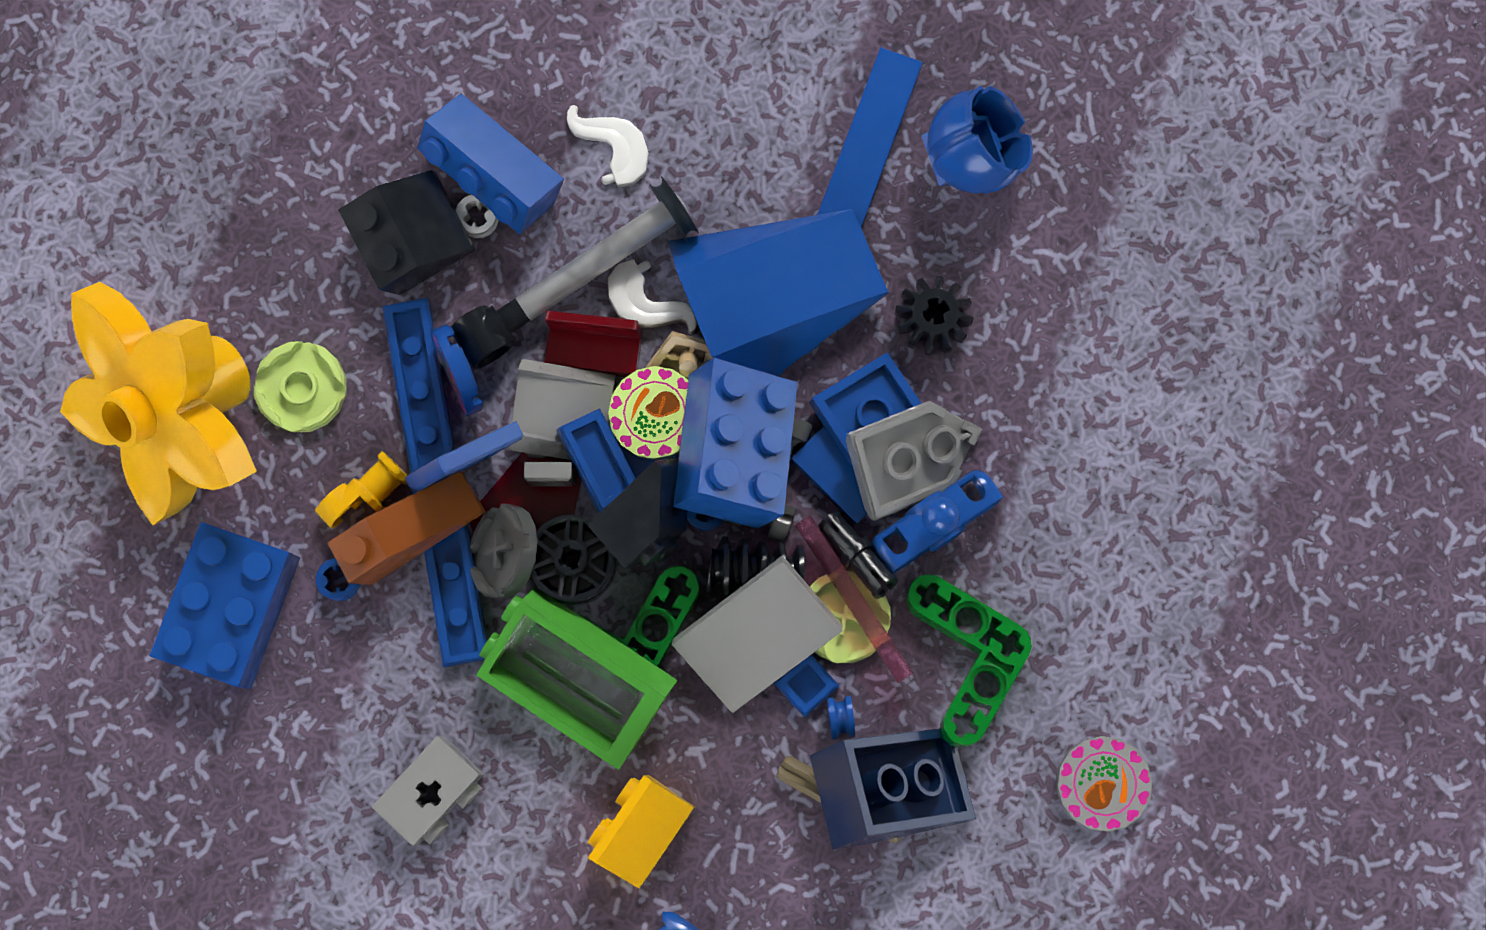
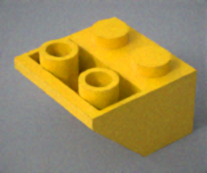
M644 775L640 781L635 777L628 781L615 801L622 808L612 821L608 817L603 819L587 842L594 847L588 856L590 860L637 888L642 886L695 808V806L650 775Z

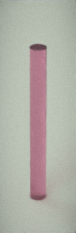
M811 515L798 522L795 527L896 682L899 683L912 675L913 671Z

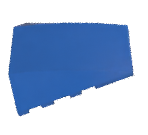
M853 209L687 237V241L684 238L668 241L677 274L712 358L721 359L775 376H780L786 368L803 355H808L820 346L823 340L835 331H840L889 294Z

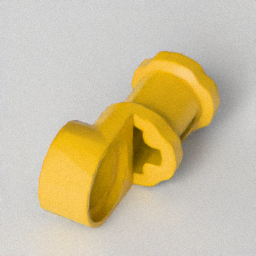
M384 451L377 455L379 461L359 480L353 478L348 484L343 483L339 485L316 507L315 513L331 529L343 522L340 517L351 507L356 509L365 501L378 512L383 508L381 502L401 483L407 485L404 477L408 475Z

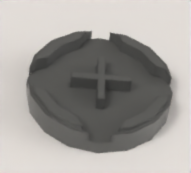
M500 504L501 507L499 508L492 507L489 509L475 528L470 549L472 554H476V566L474 568L471 566L470 573L476 588L485 596L511 598L522 590L530 578L536 561L538 542L536 527L530 513L520 506Z

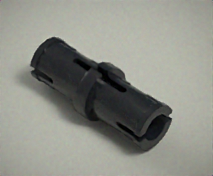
M839 511L829 514L828 518L832 521L838 532H835L824 519L818 525L817 532L841 556L840 563L846 571L853 570L875 599H880L887 595L876 578H880L890 591L897 585L898 578L873 553V544L867 538L861 539Z

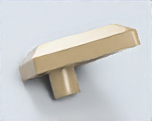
M672 331L645 368L657 366L673 369L689 379V374L711 360L712 356L704 339Z

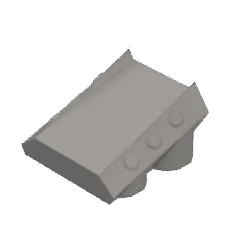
M522 359L518 368L512 422L517 421L524 436L521 437V440L509 446V450L524 452L528 457L542 459L549 456L571 460L556 430L599 408L610 426L608 411L611 397L614 393L616 375Z

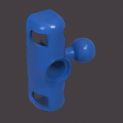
M973 470L941 492L937 491L912 507L904 517L877 534L871 542L873 544V553L892 574H895L927 551L931 550L933 553L958 537L966 530L965 526L1001 502L1004 496L984 471ZM972 481L980 492L982 500H970L961 488ZM897 533L902 542L907 541V550L904 553L895 554L889 549L884 540Z

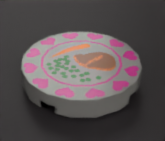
M1098 736L1083 740L1066 752L1058 766L1056 790L1061 805L1072 820L1088 829L1110 832L1126 828L1141 817L1151 798L1152 778L1147 762L1135 747L1121 739Z

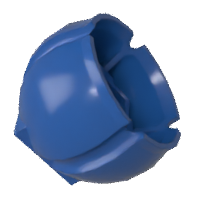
M979 86L976 89L961 91L950 97L937 110L930 124L929 131L921 135L939 186H952L962 192L975 194L996 192L1011 185L1030 166L1033 155L1031 135L1020 132V129L1026 122L1016 105L1002 91L992 86L985 89Z

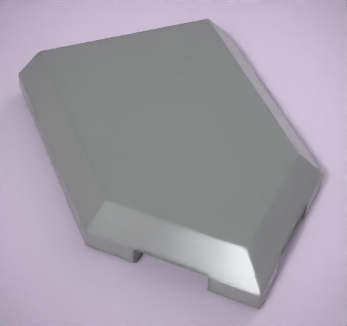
M927 401L847 433V448L864 509L870 519L876 521L917 504L937 491L941 492L956 482L962 473L960 467L971 445L975 446L982 428L950 413L931 401Z

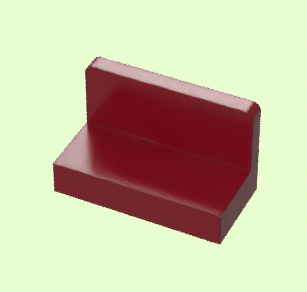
M546 311L545 321L549 327L544 363L613 374L620 377H627L638 370L643 333L637 320Z

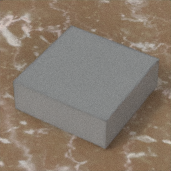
M524 462V479L531 487H572L575 485V467L572 462Z

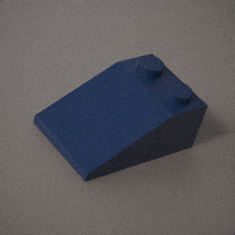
M940 728L842 740L809 755L833 850L871 844L977 819L958 748L951 746L944 740Z

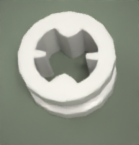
M469 195L460 201L456 212L468 236L484 238L496 229L498 219L488 209L484 214L487 221L484 225L478 227L476 222H473V225L469 226L466 223L470 219L468 210L477 206L478 210L481 211L482 206L486 207L473 195Z

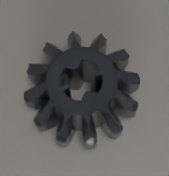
M941 276L936 277L933 289L929 288L924 278H920L916 282L917 293L907 288L904 289L901 297L906 304L897 305L895 309L896 316L906 319L898 324V334L914 332L907 344L911 349L915 348L920 340L926 341L925 355H932L935 342L939 343L941 350L945 354L950 353L952 350L951 339L963 343L967 338V334L961 327L972 326L974 320L973 316L963 313V311L971 306V299L961 298L956 300L955 297L958 295L961 286L955 283L948 291L943 290L944 279ZM928 307H936L935 313L939 309L943 311L944 314L940 324H933V318L929 322L925 320L924 317Z

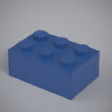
M712 358L689 374L673 507L757 529L783 516L798 382L717 358Z
M200 521L149 656L235 687L251 689L300 557Z

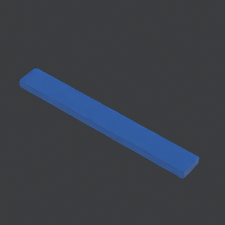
M428 298L382 306L410 473H413L434 459L455 450L440 359L431 330L434 329ZM468 524L424 552L444 668L485 660L479 654L488 638L480 591L476 588L470 573L471 566L474 568L475 562L470 549L471 539Z

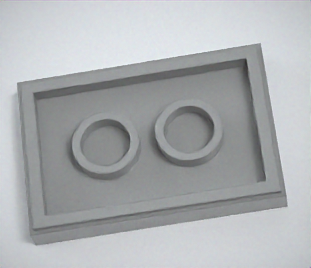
M782 555L673 638L672 646L724 705L734 713L843 631V625Z

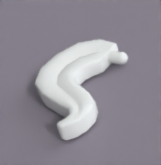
M575 105L570 106L567 112V123L575 137L607 142L613 148V158L610 162L612 173L603 176L601 182L604 185L616 182L617 187L635 185L647 172L649 153L642 132L630 121L620 118L578 117V107Z
M633 259L620 263L615 267L608 277L609 301L619 318L637 320L641 328H655L681 322L687 325L689 334L695 333L697 320L692 308L687 303L676 301L652 302L646 298L644 294L645 278L642 273L651 268L649 261H644L637 265Z

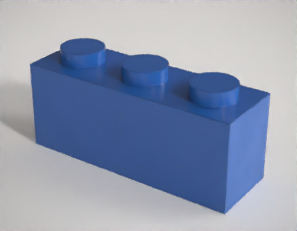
M462 93L424 122L417 149L423 153L431 164L441 168L459 184L462 190L473 195L490 209L499 221L508 224L519 235L555 204L564 178Z

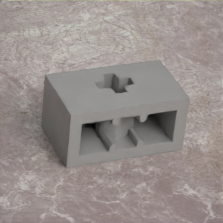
M437 735L372 805V808L412 846L420 845L424 840L431 845L450 825L445 817L457 804L462 809L466 808L481 792L483 788L477 782L485 774L445 736ZM439 783L442 787L437 794L441 802L425 804L422 801L427 795L423 789L424 785H436Z

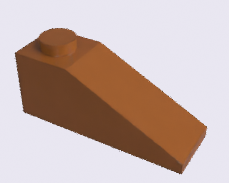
M458 472L362 519L327 543L348 583L373 585L485 513V510L464 472Z

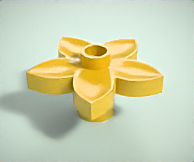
M102 282L71 293V313L75 336L81 353L93 373L70 384L64 393L60 413L90 440L102 445H117L120 447L122 468L127 484L137 504L153 526L177 514L191 503L197 487L217 490L231 486L257 472L245 443L235 427L223 414L244 403L249 396L251 386L247 366L240 353L231 343L221 337L211 336L208 323L192 319L174 321L151 331L146 320L136 307L120 292Z

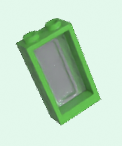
M534 587L523 599L516 595L501 617L507 623L500 635L494 632L479 654L485 661L476 676L619 770L638 744L678 680L556 599L548 596L539 588Z

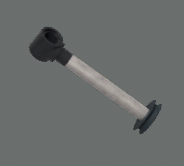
M662 176V183L659 186L654 187L650 184L659 203L500 309L496 310L493 305L490 307L480 306L464 314L451 325L455 334L453 338L459 347H462L466 358L474 369L486 367L506 354L512 347V341L515 340L513 332L672 226H676L686 241L688 232L696 231L699 234L688 214L686 205L674 193Z

